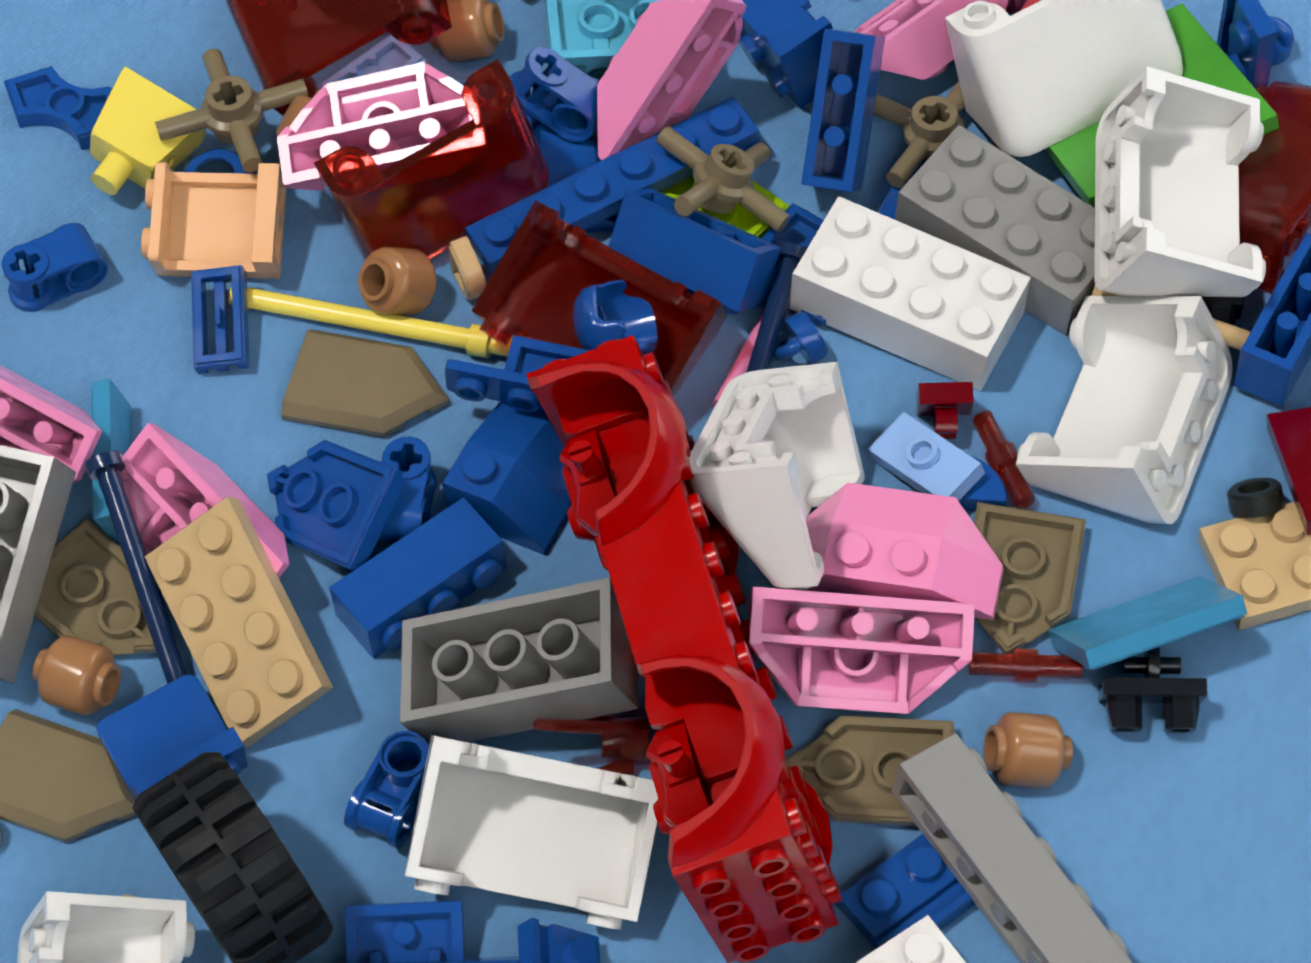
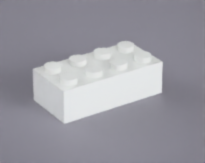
M838 196L792 273L789 309L796 312L802 309L816 316L820 315L823 319H826V325L955 381L973 382V388L981 391L1024 313L1031 277Z

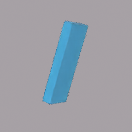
M110 378L93 382L91 387V418L103 432L92 457L109 451H119L123 456L132 444L131 405ZM92 480L93 520L118 545L120 543L99 481Z

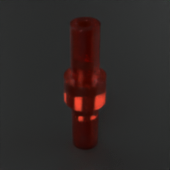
M983 411L977 414L972 422L987 450L984 456L987 464L1001 478L1016 508L1025 509L1031 506L1036 498L1016 466L1018 451L1014 443L1006 441L991 411Z
M1015 648L1014 654L972 652V661L968 663L969 675L1013 676L1014 682L1037 683V677L1082 679L1083 665L1068 656L1038 655V649Z

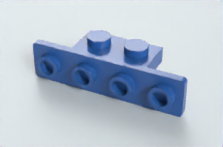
M513 335L504 370L448 359L445 366L446 389L468 401L480 402L486 398L505 402L511 408L522 412L543 410L535 393L530 389L526 374L543 368L551 361L568 359L590 350Z
M463 900L344 906L346 963L519 962V956L466 959Z

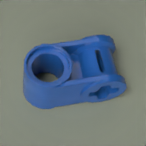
M540 46L533 48L526 56L525 67L521 71L514 72L505 83L506 96L517 109L530 114L565 140L572 142L585 141L591 137L597 124V84L599 80L587 75L548 47ZM544 63H548L547 68L541 73V66ZM533 87L532 94L526 97L525 94Z
M80 223L62 225L51 233L25 244L14 246L3 256L1 264L4 276L10 282L8 293L11 303L16 308L27 312L42 310L48 305L75 293L92 289L105 279L109 267L85 226ZM20 259H23L25 271L20 269ZM32 284L38 288L39 295L37 297L34 295Z
M411 436L393 440L385 447L382 454V463L402 471L404 486L379 536V541L397 542L431 519V506L436 488V476L431 467V454L423 441Z
M405 730L395 732L384 740L364 779L357 785L350 797L344 815V826L353 831L360 827L387 838V843L397 849L404 845L414 827L429 745L424 737L416 732ZM407 760L420 762L411 771L401 772L395 770L400 763Z

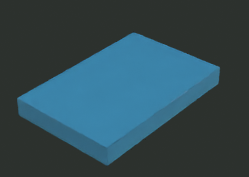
M1199 576L1048 629L1054 649L1085 667L1095 670L1240 619L1247 614L1241 594Z

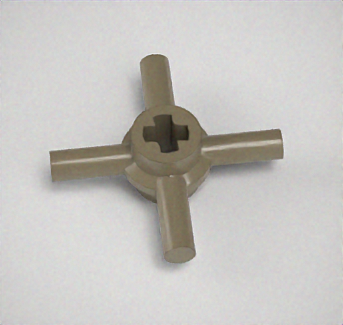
M210 49L202 56L211 84L206 89L205 99L201 108L156 121L155 124L161 141H165L208 128L214 132L220 141L234 144L244 171L255 172L258 170L259 163H263L253 138L258 130L263 111L290 104L296 96H308L305 82L303 79H299L256 92L245 79L238 76H230L220 50Z
M959 81L946 98L940 96L924 97L918 100L912 109L877 94L874 115L903 127V138L908 145L907 149L886 175L887 181L893 187L902 188L922 161H927L958 125L964 127L963 120L958 115L965 107Z
M666 126L660 132L656 143L693 169L694 186L674 201V208L679 215L687 217L700 207L713 213L728 214L739 203L778 233L788 224L791 216L753 188V180L751 178L753 171L768 161L771 156L770 149L766 144L756 143L746 151L733 145L718 144L707 155L669 126Z

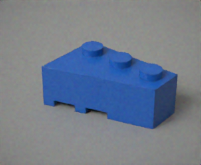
M742 0L747 6L745 13L742 15L743 26L741 31L742 38H740L739 42L740 46L754 65L762 61L769 71L765 73V76L778 96L783 98L788 94L799 109H802L814 101L824 29H833L831 22L824 15L815 20L807 10L812 7L809 0Z

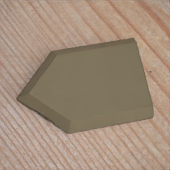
M310 329L306 332L283 398L281 417L283 420L385 438L402 429V423L427 410L429 413H432L449 404V399L412 347Z
M977 502L974 524L1003 564L1004 570L994 620L975 619L1005 656L1044 634L1048 629L1070 618L1086 519Z
M86 518L54 546L34 617L58 638L70 635L98 643L110 649L113 655L156 653L121 547Z
M14 709L7 714L0 727L1 820L67 843L88 835L87 830L117 818L121 822L136 816L132 809L135 799L100 738L18 709Z
M840 716L824 729V733L802 751L797 750L789 756L787 763L789 767L799 766L804 780L815 789L828 815L835 822L917 826L891 792L899 764L953 735L955 721Z

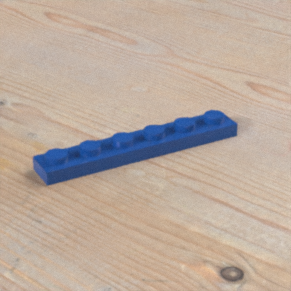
M734 96L671 126L673 130L707 155L718 144L733 145L745 151L756 143H760V130ZM659 132L465 227L466 236L472 248L492 276L618 214L626 192L645 188H652L662 192L692 177L693 169L656 143Z

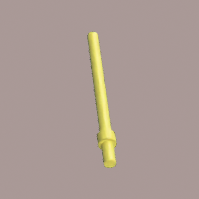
M232 286L228 295L229 305H232ZM247 287L248 309L466 349L467 355L490 358L491 354L508 357L513 337L495 333V328L472 324L470 328L400 315L379 314L373 310Z

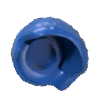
M623 280L594 284L582 289L573 307V324L577 341L583 349L593 350L606 341L620 340L634 335L643 355L654 352L658 344V333L653 309L649 302L625 294L623 291L627 288V284Z

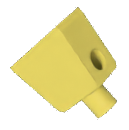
M125 66L91 132L90 154L94 159L101 162L91 175L94 185L106 194L116 195L127 179L145 189L147 179H154L156 162L167 163L171 171H173L201 145L205 139L206 129L161 141L155 122L197 109Z

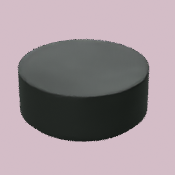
M1260 477L1243 480L1232 485L1227 491L1229 511L1236 517H1261L1277 512L1285 505L1282 484L1273 478Z

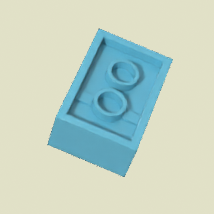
M544 0L543 20L546 47L556 51L563 59L600 81L608 69L611 59L619 52L636 26L638 18L646 11L651 2L660 0Z

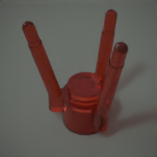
M599 716L584 720L536 719L533 726L536 730L599 734L601 758L612 757L613 763L598 767L597 769L633 775L634 762L648 761L646 757L648 748L646 716Z

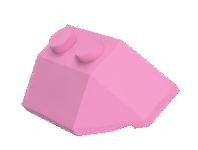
M660 0L650 3L646 11L638 18L636 26L619 52L611 59L608 69L597 84L598 157L601 161L661 132L666 126L671 127L689 118L740 42L743 26L742 15L745 13L747 6L742 0Z
M896 0L857 27L853 32L885 36L880 70L926 80L943 73L947 69L948 63L954 60L945 21L946 16L976 1L994 3L1006 11L1009 0Z
M425 62L325 84L300 111L290 127L286 126L277 136L283 185L286 188L349 193L448 172L486 145L477 93L464 87Z
M0 365V445L55 457L76 472L73 484L80 481L85 472L84 464L91 458L103 431L85 410Z
M147 423L122 456L126 467L119 473L146 553L152 552L224 498L232 497L240 500L278 578H280L290 565L284 533L217 464L157 425Z
M846 483L807 516L806 524L814 552L822 556L824 573L818 586H813L805 591L975 604L974 618L994 620L1004 570L1003 564L956 497Z
M753 586L750 591L747 645L764 667H767L771 676L796 707L909 714L957 671H960L972 661L975 604Z

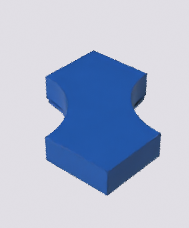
M52 66L4 81L20 128L36 125L58 128L71 135L77 141L81 150L90 147L92 129L113 89L110 86L94 89L74 86L61 79Z

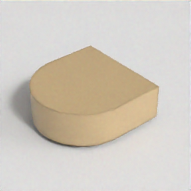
M465 236L451 241L449 246L451 271L464 298L471 301L487 295L486 280L468 237Z

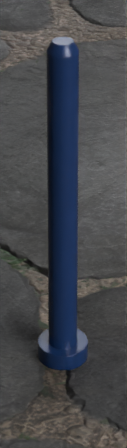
M790 242L776 244L781 247L776 263L777 269L746 373L770 368L790 300L792 273L807 250L798 244Z
M119 451L104 452L88 459L84 466L89 479L99 481L168 684L186 675L187 671L156 580L145 559L147 553L119 474L126 467L122 454Z

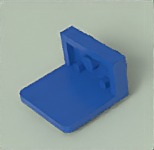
M191 674L181 676L101 719L97 724L98 736L135 800L140 793L203 752H219L236 775L248 767L244 744L234 727L226 728L200 681Z

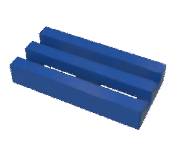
M237 265L191 271L194 369L198 374L208 373L210 368H217L219 372L229 371V366L235 365L239 369L250 368L247 273L244 267ZM232 279L234 352H228L226 280ZM214 281L216 354L208 355L206 282Z

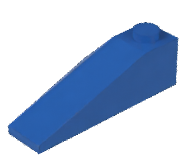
M500 401L469 438L443 481L447 508L464 497L500 538L542 555H546L566 520L567 510L571 505L562 473L565 464L559 461L564 446L544 410L538 409L535 412H522Z

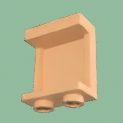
M156 162L154 179H147L146 207L148 210H152L150 228L144 227L142 231L141 252L143 258L148 259L157 276L191 277V271L242 265L247 273V278L280 279L287 188L283 185L280 164L259 163L258 174L173 172L167 163Z

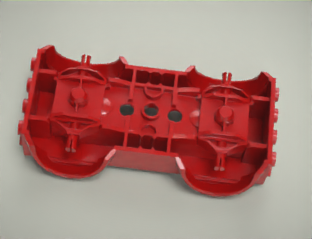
M634 335L620 340L606 341L596 349L568 359L551 361L543 368L526 375L530 389L535 393L564 446L559 461L565 464L562 473L572 504L567 510L570 526L577 539L595 542L601 565L609 572L639 675L641 677L645 676V709L652 729L660 730L655 733L646 752V757L651 760L649 769L658 797L657 801L653 804V810L662 834L670 836L668 861L672 875L727 963L758 960L767 955L770 948L790 941L804 943L815 940L822 936L826 929L839 925L833 904L842 901L836 878L831 867H829L833 850L830 819L815 789L804 780L799 766H788L784 752L793 748V743L783 716H778L771 703L772 700L778 699L770 673L766 666L760 669L757 668L753 656L754 652L747 645L749 619L742 621L738 606L747 603L743 587L736 572L739 559L738 544L704 505L699 494L694 493L688 482L689 479L694 478L688 459L696 443L692 434L689 435L682 412L673 398L667 381L663 380L654 353L651 352L643 355Z

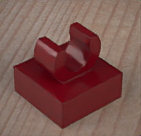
M973 382L918 383L916 394L917 416H934V432L944 439H956V433H958L957 415H971L974 404Z

